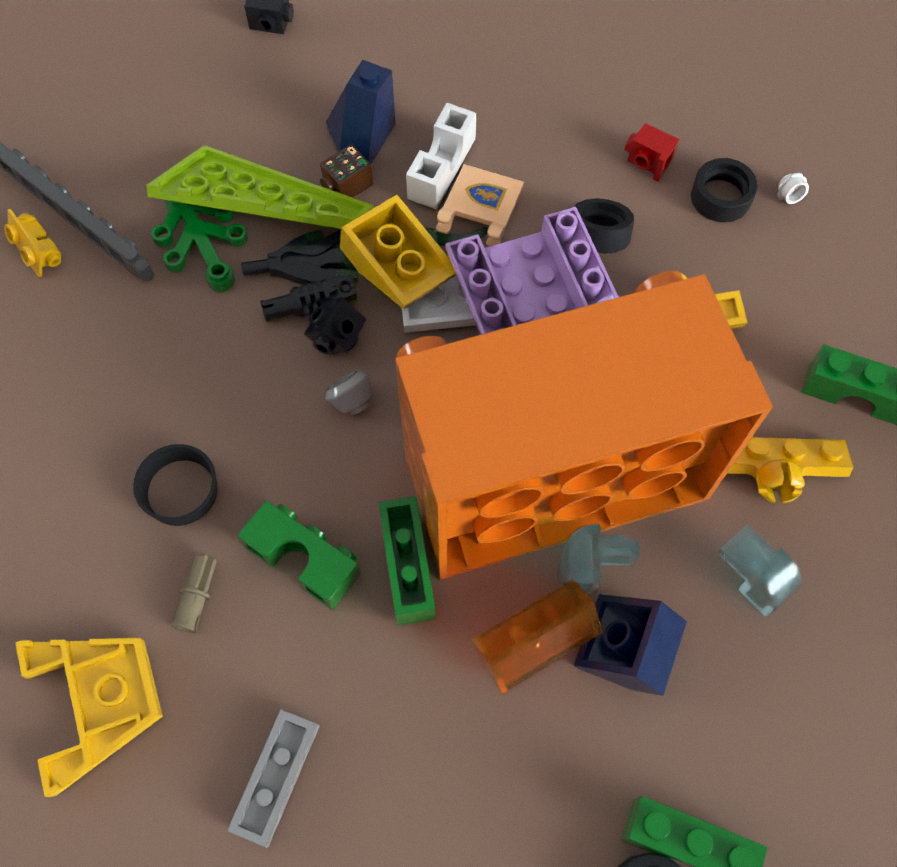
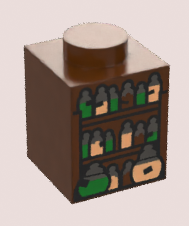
M352 144L320 163L322 173L320 183L324 188L353 198L373 185L371 164Z

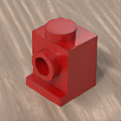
M644 123L637 134L633 132L630 135L624 150L629 152V162L635 164L640 169L653 173V180L658 182L673 161L679 139Z

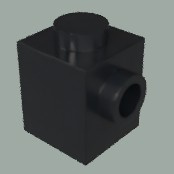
M246 0L244 5L249 29L284 34L288 22H292L294 7L292 3H289V0Z

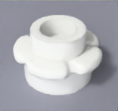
M802 173L784 176L778 184L779 192L777 197L779 200L784 199L788 204H795L801 201L809 191L806 177Z

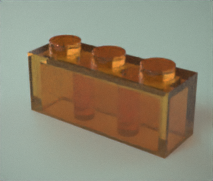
M572 579L473 638L472 641L485 670L503 694L600 635L603 631L594 602L577 582Z

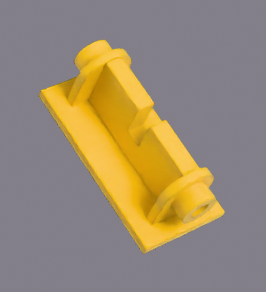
M7 209L8 224L4 225V231L8 241L17 246L24 264L27 267L31 266L38 278H42V267L58 266L62 261L61 252L50 238H46V232L35 216L22 213L16 217L11 209Z

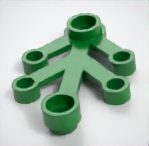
M165 200V205L169 211L163 223L156 225L151 230L154 243L158 247L171 245L174 240L172 233L180 219L183 218L186 223L175 248L168 250L163 256L167 269L171 272L182 271L186 266L185 259L195 241L208 267L206 279L209 287L216 292H225L231 289L235 283L232 268L219 260L208 236L227 241L234 247H240L248 240L246 229L241 224H232L229 227L199 220L195 212L215 216L220 222L231 221L235 216V212L228 210L225 213H220L223 209ZM236 233L242 234L239 237H232ZM161 234H167L163 238H158ZM175 258L179 259L176 263H170Z

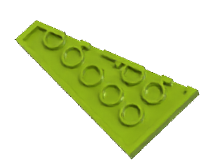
M203 145L146 185L147 197L339 229L374 208L372 204Z

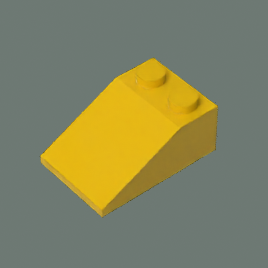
M398 195L393 196L341 227L340 249L361 275L403 309L456 276L450 258Z

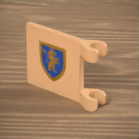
M463 164L444 206L437 214L438 224L436 231L448 234L456 215L489 225L486 246L490 247L500 244L505 228L523 189L524 182Z

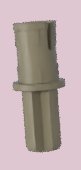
M204 554L194 557L186 585L181 587L179 591L182 596L171 627L189 633H196L205 600L210 599V595L207 592L217 563L215 558Z

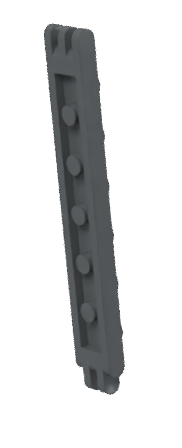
M0 142V168L135 277L141 278L143 281L153 279L154 273L150 268L149 262L138 254V247L129 237L124 235L121 238L106 219L102 217L98 220L92 210L82 200L74 201L63 185L58 182L54 185L39 166L31 167L20 151L17 149L11 151Z

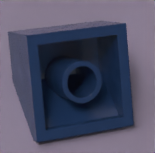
M599 594L574 666L630 690L663 696L687 621L662 601Z

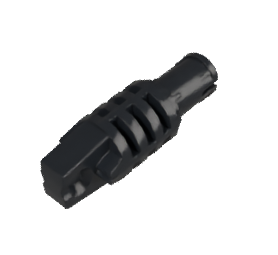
M344 276L322 279L318 282H311V284L292 287V290H289L290 294L261 300L260 303L265 320L269 322L270 320L295 313L297 317L311 315L316 308L321 306L323 301L343 297L347 302H350L357 298L352 277Z

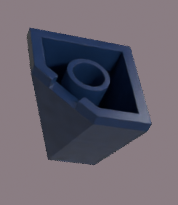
M362 60L326 120V125L330 135H332L337 152L352 144L372 164L396 124L392 70Z

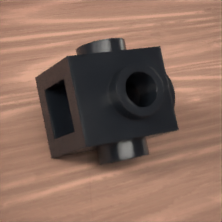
M343 297L326 300L311 314L309 318L310 324L304 335L313 341L315 349L323 354L348 353L358 341L357 335L367 319Z

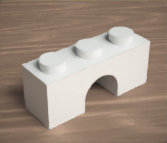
M446 103L433 126L434 135L429 152L420 150L406 174L407 199L436 210L476 138V113L450 103Z

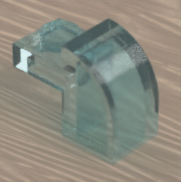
M600 524L580 528L569 537L563 548L558 564V592L596 594L601 585V565L633 566L640 555L639 540H628V537L625 535H609L605 539H600Z
M748 524L717 552L745 580L738 590L765 617L770 615L801 585L800 572L786 551L781 547L776 552Z

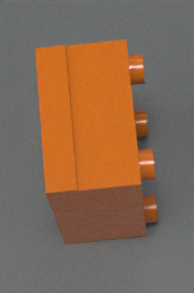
M678 271L661 272L643 281L633 294L446 344L445 340L439 336L420 337L401 347L397 353V358H395L405 458L426 522L427 541L440 580L710 499L773 408L752 361H746L705 274L683 279Z

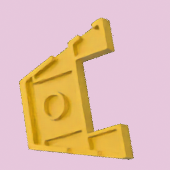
M107 638L89 639V641H67L63 639L50 640V642H33L31 640L15 642L22 677L30 679L65 667L80 740L79 745L37 759L44 797L51 798L57 796L163 717L143 639Z

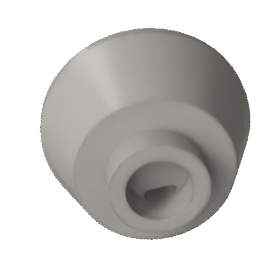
M355 370L338 379L325 392L327 402L340 412L346 413L349 411L351 415L358 414L370 405L367 400L372 396L368 374L360 370Z

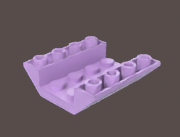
M576 207L544 215L542 230L539 233L484 248L479 234L445 244L480 335L618 298L616 290Z

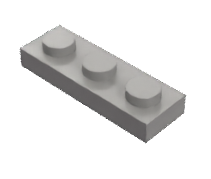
M280 709L228 827V832L265 848L269 847L320 727L318 724Z

